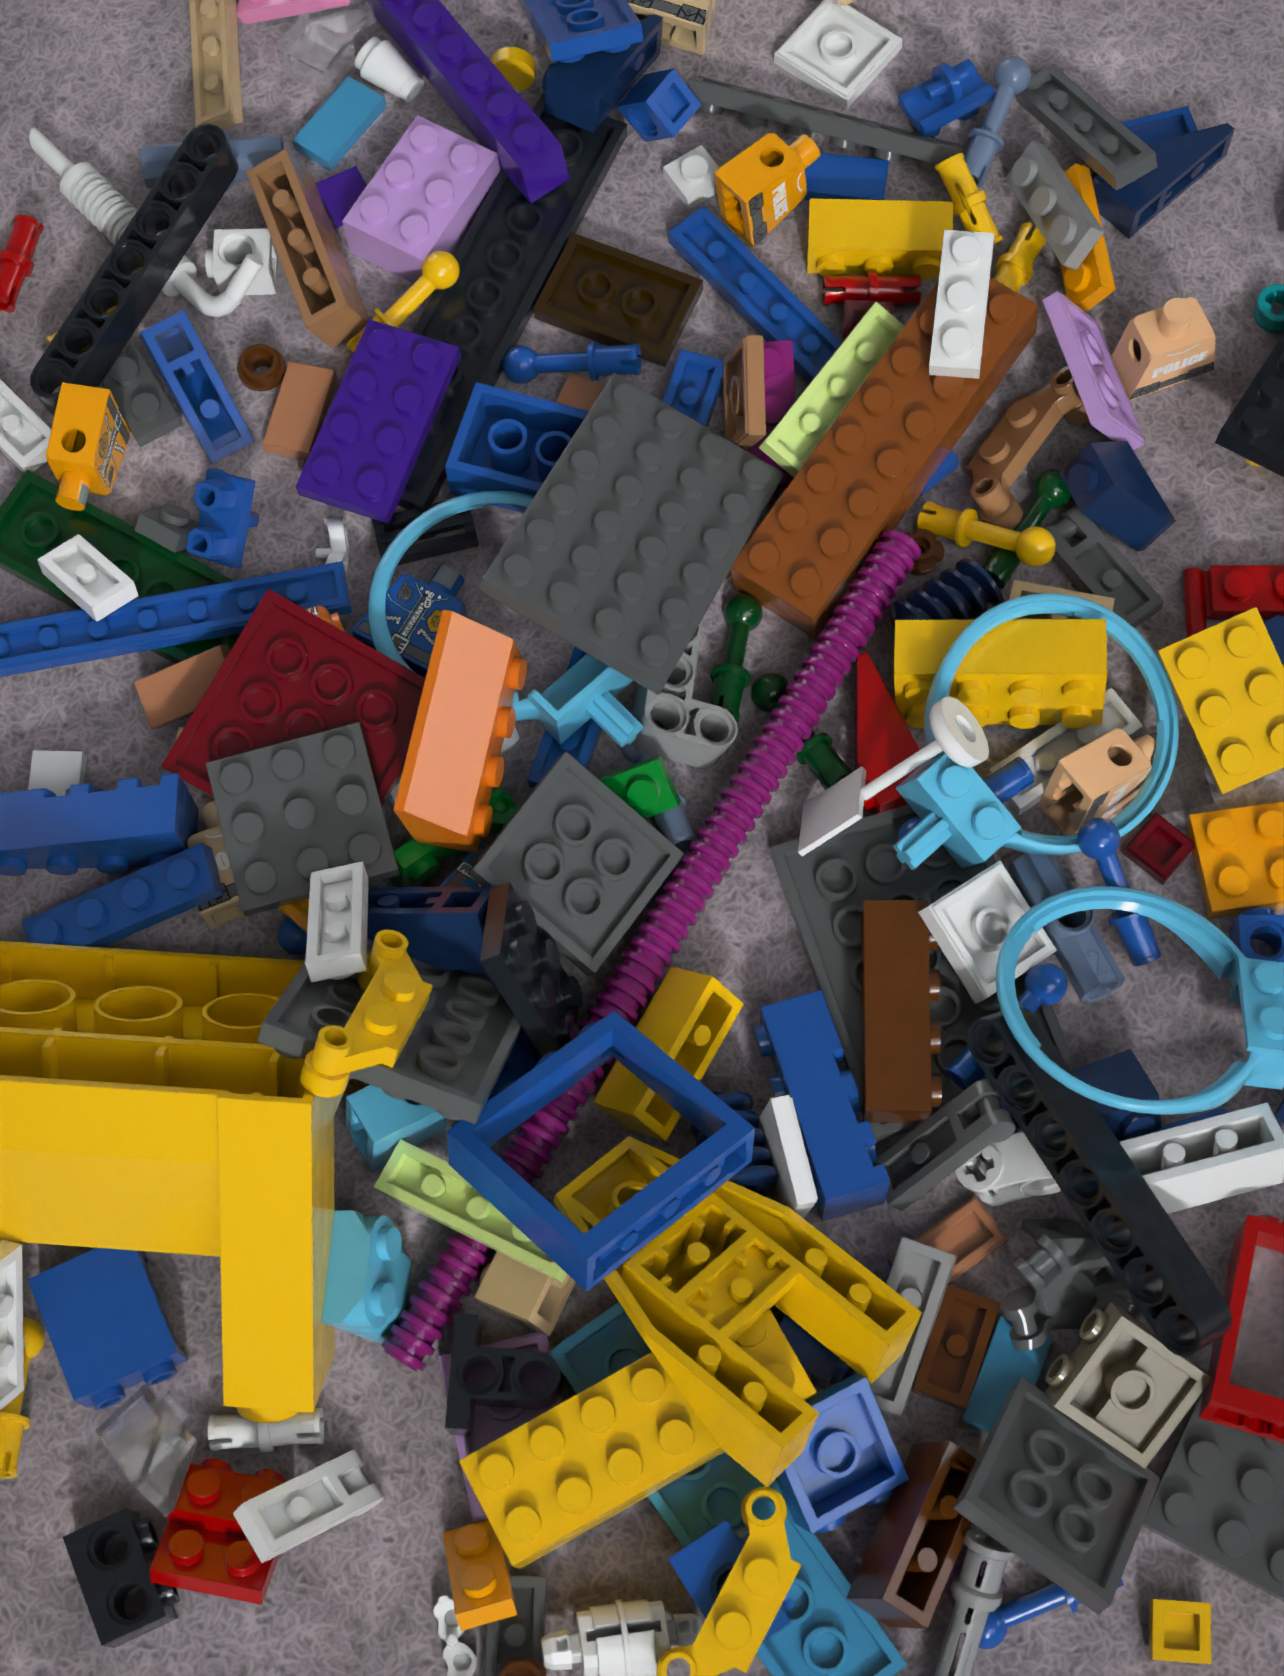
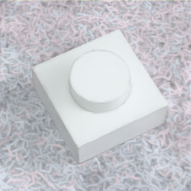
M700 145L663 166V178L689 210L717 194L714 172L719 169V166L705 148Z

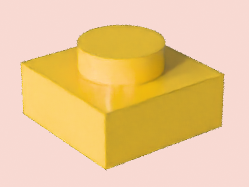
M1161 1599L1149 1600V1660L1211 1664V1603Z

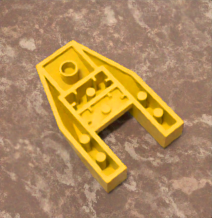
M628 1136L555 1194L553 1202L559 1211L585 1234L681 1159ZM729 1180L604 1278L643 1340L721 1449L766 1487L804 1451L819 1412L735 1344L734 1341L775 1305L857 1373L866 1376L868 1382L872 1384L905 1352L922 1314L920 1310L791 1208Z

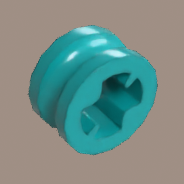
M1274 284L1261 291L1255 304L1253 315L1255 322L1263 330L1271 333L1284 332V308L1280 315L1273 314L1270 310L1274 302L1284 305V285Z

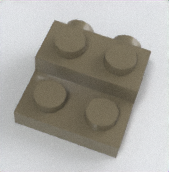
M1111 1302L1104 1312L1097 1308L1085 1318L1079 1330V1336L1083 1341L1072 1356L1069 1357L1066 1354H1061L1051 1364L1046 1374V1382L1050 1385L1045 1392L1055 1408L1145 1469L1213 1378L1205 1369L1189 1358L1169 1351L1151 1328Z

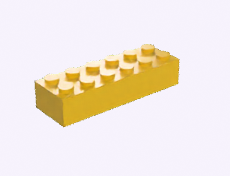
M770 1309L734 1341L735 1344L804 1401L817 1395L814 1386ZM651 1352L461 1459L459 1463L511 1565L521 1569L725 1453V1451L721 1449L656 1356Z

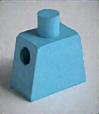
M369 1085L346 1097V1131L372 1174L386 1166L400 1139L417 1147L447 1127L448 1118L440 1115L436 1109L410 1099L401 1100L393 1098L384 1093L381 1088Z

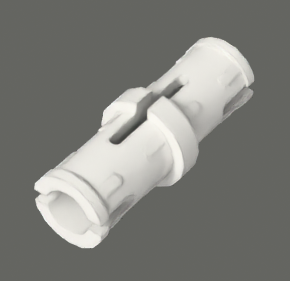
M315 1408L314 1413L299 1412L290 1419L276 1423L254 1422L242 1417L240 1414L210 1415L208 1420V1440L213 1441H210L209 1448L212 1452L237 1448H259L261 1452H273L275 1446L323 1444L325 1437L324 1419H320L324 1415L323 1409Z

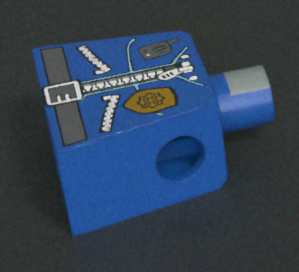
M446 565L438 567L428 584L409 574H404L386 592L385 612L392 641L406 664L415 673L424 678L427 675L442 610L453 611L468 618L465 604L455 598L465 579L456 570ZM367 612L355 625L352 633L354 638L376 650L370 632Z

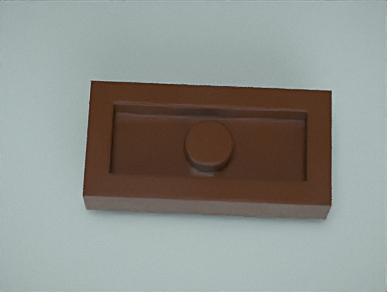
M948 1283L912 1392L962 1411L967 1409L1001 1302Z

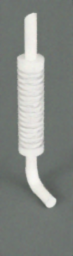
M32 127L29 133L31 147L62 178L59 186L61 194L115 245L138 209L123 197L91 164L80 162L74 165L37 128ZM247 254L227 288L220 295L212 296L194 281L197 268L184 255L161 291L169 297L181 293L196 310L204 315L222 317L232 313L239 306L264 264L258 257Z

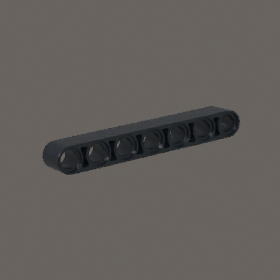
M212 124L199 125L187 134L30 375V386L53 416L55 415L60 391L57 393L53 392L62 385V382L99 387L236 177L238 160L223 130L218 126ZM191 191L190 194L183 196L185 193ZM167 229L164 233L157 235L160 231ZM141 268L139 272L131 274L134 270ZM117 306L112 312L105 314L108 309ZM91 345L87 351L79 353L84 347Z
M1019 1005L1027 1025L1041 1043L1040 1050L1061 1069L1075 1077L1036 1017L1029 1009ZM1001 1010L973 1022L967 1034L968 1047L973 1057L1162 1344L1172 1353L1186 1357L1223 1336L1230 1329L1232 1321L1231 1311L1227 1302L1091 1099L1072 1091L1041 1069L1016 1041Z

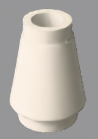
M378 37L371 38L364 44L355 59L354 65L360 70L362 79L402 98L407 103H410L424 86V80L418 76L416 71L389 40L382 41Z

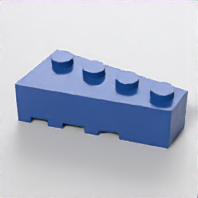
M179 773L161 775L160 785L141 786V780L138 778L120 779L117 782V790L104 791L93 787L89 783L70 785V788L65 791L64 796H56L53 791L45 788L0 793V874L21 876L27 873V869H46L49 873L56 875H73L78 872V868H97L102 873L118 875L127 873L129 867H147L188 849V838L197 833L199 809Z
M822 990L760 1007V1025L753 1026L755 1041L760 1056L770 1055L776 1074L768 1076L773 1098L789 1095L793 1099L818 1197L817 1202L811 1209L818 1207L821 1220L826 1221L884 1204L890 1179L884 1164L873 1167L872 1163L877 1162L874 1146L876 1140L869 1120L858 1121L856 1112L861 1110L858 1090L849 1069L842 1070L840 1061L844 1060L843 1048Z

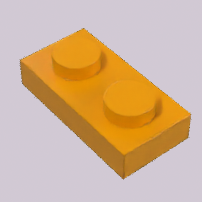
M489 1520L442 1532L455 1616L460 1631L517 1615L506 1553Z

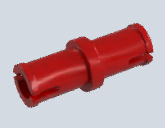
M23 214L15 215L14 224L6 246L0 250V310L10 313L15 310L16 301L25 277H30L32 274L34 263L31 259L39 237L44 230L43 224L37 223V219Z
M867 271L865 276L824 274L822 289H842V292L822 293L823 306L845 305V299L893 301V305L919 306L921 292H902L901 289H917L921 287V277L919 274H914V276H878L877 271Z

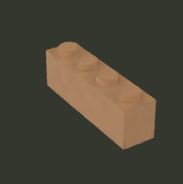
M284 149L246 171L305 326L332 349L354 337L368 323L369 317L312 173L287 149Z

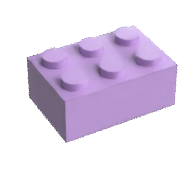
M417 115L342 220L350 252L415 283L422 276V263L430 253L446 251L453 256L456 253L500 172L498 153Z

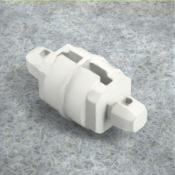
M619 1599L615 1600L612 1604L591 1606L587 1611L576 1612L575 1634H569L568 1629L549 1633L541 1639L543 1665L551 1670L572 1669L573 1663H580L582 1676H657V1663L662 1654L672 1647H687L693 1644L703 1625L702 1618L692 1613L673 1614L672 1620L666 1621L662 1600L648 1602L647 1599L622 1602Z

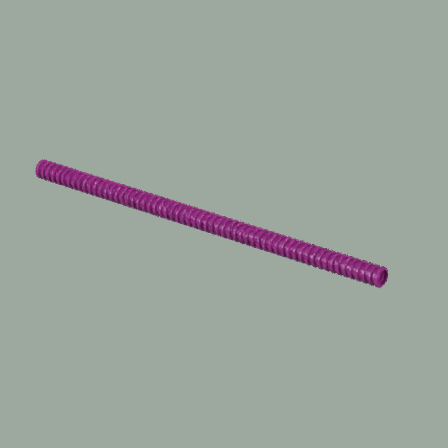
M885 529L880 534V542L875 543L872 547L873 554L868 555L864 560L865 567L860 568L856 575L857 579L851 581L849 585L850 592L843 594L841 598L842 605L835 607L833 611L834 618L828 619L825 623L826 630L819 633L817 637L819 643L811 646L809 651L811 656L803 659L801 665L803 669L795 672V682L787 685V695L779 698V708L771 711V721L763 724V734L755 737V748L751 747L747 750L745 755L747 761H741L737 766L739 774H733L729 779L731 787H726L721 792L723 800L716 801L713 805L715 813L706 816V828L698 829L696 833L698 841L690 842L688 846L690 854H685L680 859L682 867L673 870V882L668 881L663 886L665 895H658L655 899L657 908L649 909L646 916L649 921L639 925V937L633 936L629 941L632 947L631 950H624L621 954L623 963L615 964L612 969L615 976L605 980L604 986L607 989L605 992H598L595 997L598 1002L597 1005L589 1006L587 1009L588 1020H581L578 1027L580 1030L589 1023H597L614 1010L628 1022L634 1023L638 1020L637 1009L645 1008L647 1005L645 996L647 994L653 995L656 990L653 983L663 979L664 972L662 968L670 967L673 962L670 955L678 953L681 949L680 939L686 940L689 936L687 927L695 926L698 918L695 914L705 910L706 904L704 900L713 897V885H720L723 880L720 873L727 872L730 869L731 863L729 859H734L738 856L739 849L737 846L744 845L747 841L745 833L751 832L755 828L753 819L761 818L764 810L761 806L768 805L771 802L772 796L770 792L778 790L780 787L778 779L786 777L788 774L786 766L794 764L796 761L794 753L801 752L804 747L802 739L810 738L812 734L810 726L814 727L819 723L820 717L818 714L825 713L828 704L826 701L833 700L836 691L834 688L841 687L844 678L842 675L849 674L852 667L850 662L857 661L858 649L861 650L866 646V637L874 633V624L880 623L883 614L881 611L888 610L891 603L890 599L896 597L898 593L897 586L904 584L906 580L905 574L911 572L914 566L913 561L918 560L921 556L919 545L906 533L894 529ZM613 1057L518 1125L519 1132L517 1134L511 1133L508 1138L511 1143L509 1148H502L499 1152L502 1160L533 1188L532 1181L534 1178L541 1179L543 1171L540 1169L543 1163L550 1164L552 1160L549 1153L552 1149L558 1150L561 1146L558 1140L560 1135L567 1136L569 1133L568 1122L577 1120L578 1113L576 1109L578 1106L584 1107L586 1105L587 1099L584 1097L587 1092H594L596 1086L593 1081L595 1078L601 1079L603 1077L604 1070L602 1067L604 1064L610 1065ZM458 1231L455 1236L448 1235L445 1240L448 1244L445 1251H438L436 1256L439 1262L436 1266L430 1265L427 1271L431 1275L427 1281L420 1280L418 1286L421 1288L418 1296L411 1295L409 1298V1302L412 1303L408 1311L405 1309L401 1311L399 1315L403 1318L399 1326L393 1324L390 1331L394 1335L390 1341L384 1339L381 1344L385 1353L414 1371H423L426 1364L422 1362L425 1356H433L435 1349L432 1347L435 1340L442 1341L445 1335L441 1330L444 1325L451 1326L454 1321L450 1315L454 1310H461L463 1306L459 1302L463 1295H470L472 1290L468 1287L472 1280L478 1281L481 1275L477 1271L481 1265L486 1267L489 1264L488 1253L490 1251L496 1252V1250Z

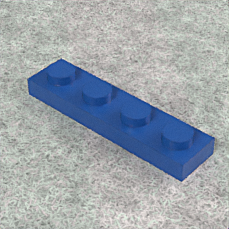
M200 843L23 920L22 924L27 943L104 947L224 895L212 848L204 843Z

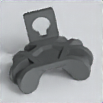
M1069 1219L1022 1220L1021 1228L1037 1240L1036 1244L1039 1249L1027 1261L1019 1257L1012 1264L1013 1269L1027 1285L1010 1292L1000 1303L1005 1319L1013 1323L1009 1336L1014 1349L1027 1351L1038 1348L1046 1342L1047 1334L1052 1329H1080L1083 1321L1090 1314L1097 1298L1108 1304L1113 1302L1133 1317L1140 1319L1142 1312L1137 1304L1116 1292L1126 1288L1086 1229ZM1054 1231L1068 1233L1069 1235H1061L1058 1232ZM1092 1268H1101L1095 1275H1093L1089 1270Z

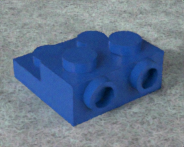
M859 1373L806 1400L810 1406L819 1412V1415L804 1451L776 1478L794 1523L811 1534L814 1532L824 1533L837 1528L845 1521V1515L863 1505H876L887 1500L893 1494V1488L909 1480L867 1377Z

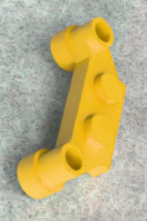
M381 930L376 934L371 953L367 954L366 971L359 972L357 978L359 986L365 992L345 1027L326 1026L319 1031L314 1050H311L306 1055L300 1075L303 1087L310 1093L320 1097H336L345 1091L352 1071L379 1064L391 1068L395 1065L428 1003L433 987L432 984L422 981L407 953L408 940L400 932Z
M760 1486L750 1490L744 1496L740 1511L742 1520L749 1529V1537L694 1643L687 1647L676 1646L665 1651L657 1663V1676H670L669 1667L676 1659H684L688 1662L690 1666L689 1676H717L734 1668L747 1673L802 1564L791 1559L784 1525L787 1518V1506L783 1496L777 1490L771 1487ZM761 1499H767L775 1506L774 1514L766 1520L758 1519L752 1513L754 1504Z

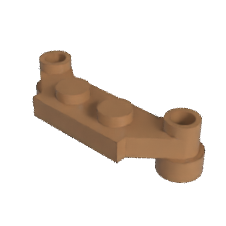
M1068 366L1058 370L1052 376L1051 384L1026 398L1017 397L965 469L973 480L970 493L979 506L978 515L982 522L1010 530L1016 527L1022 519L1023 510L1014 495L1010 493L1012 484L1062 416H1064L1068 424L1074 426L1083 425L1090 421Z

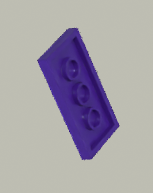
M369 319L295 486L298 494L390 524L461 358L459 347Z

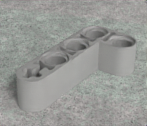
M702 619L669 677L672 684L666 683L660 694L657 695L637 683L633 716L644 727L636 735L633 743L641 752L650 756L661 754L662 758L699 768H707L715 765L730 747L737 736L738 727L734 716L727 709L692 699ZM652 719L663 723L667 730L659 728ZM701 732L709 734L715 742L707 740Z

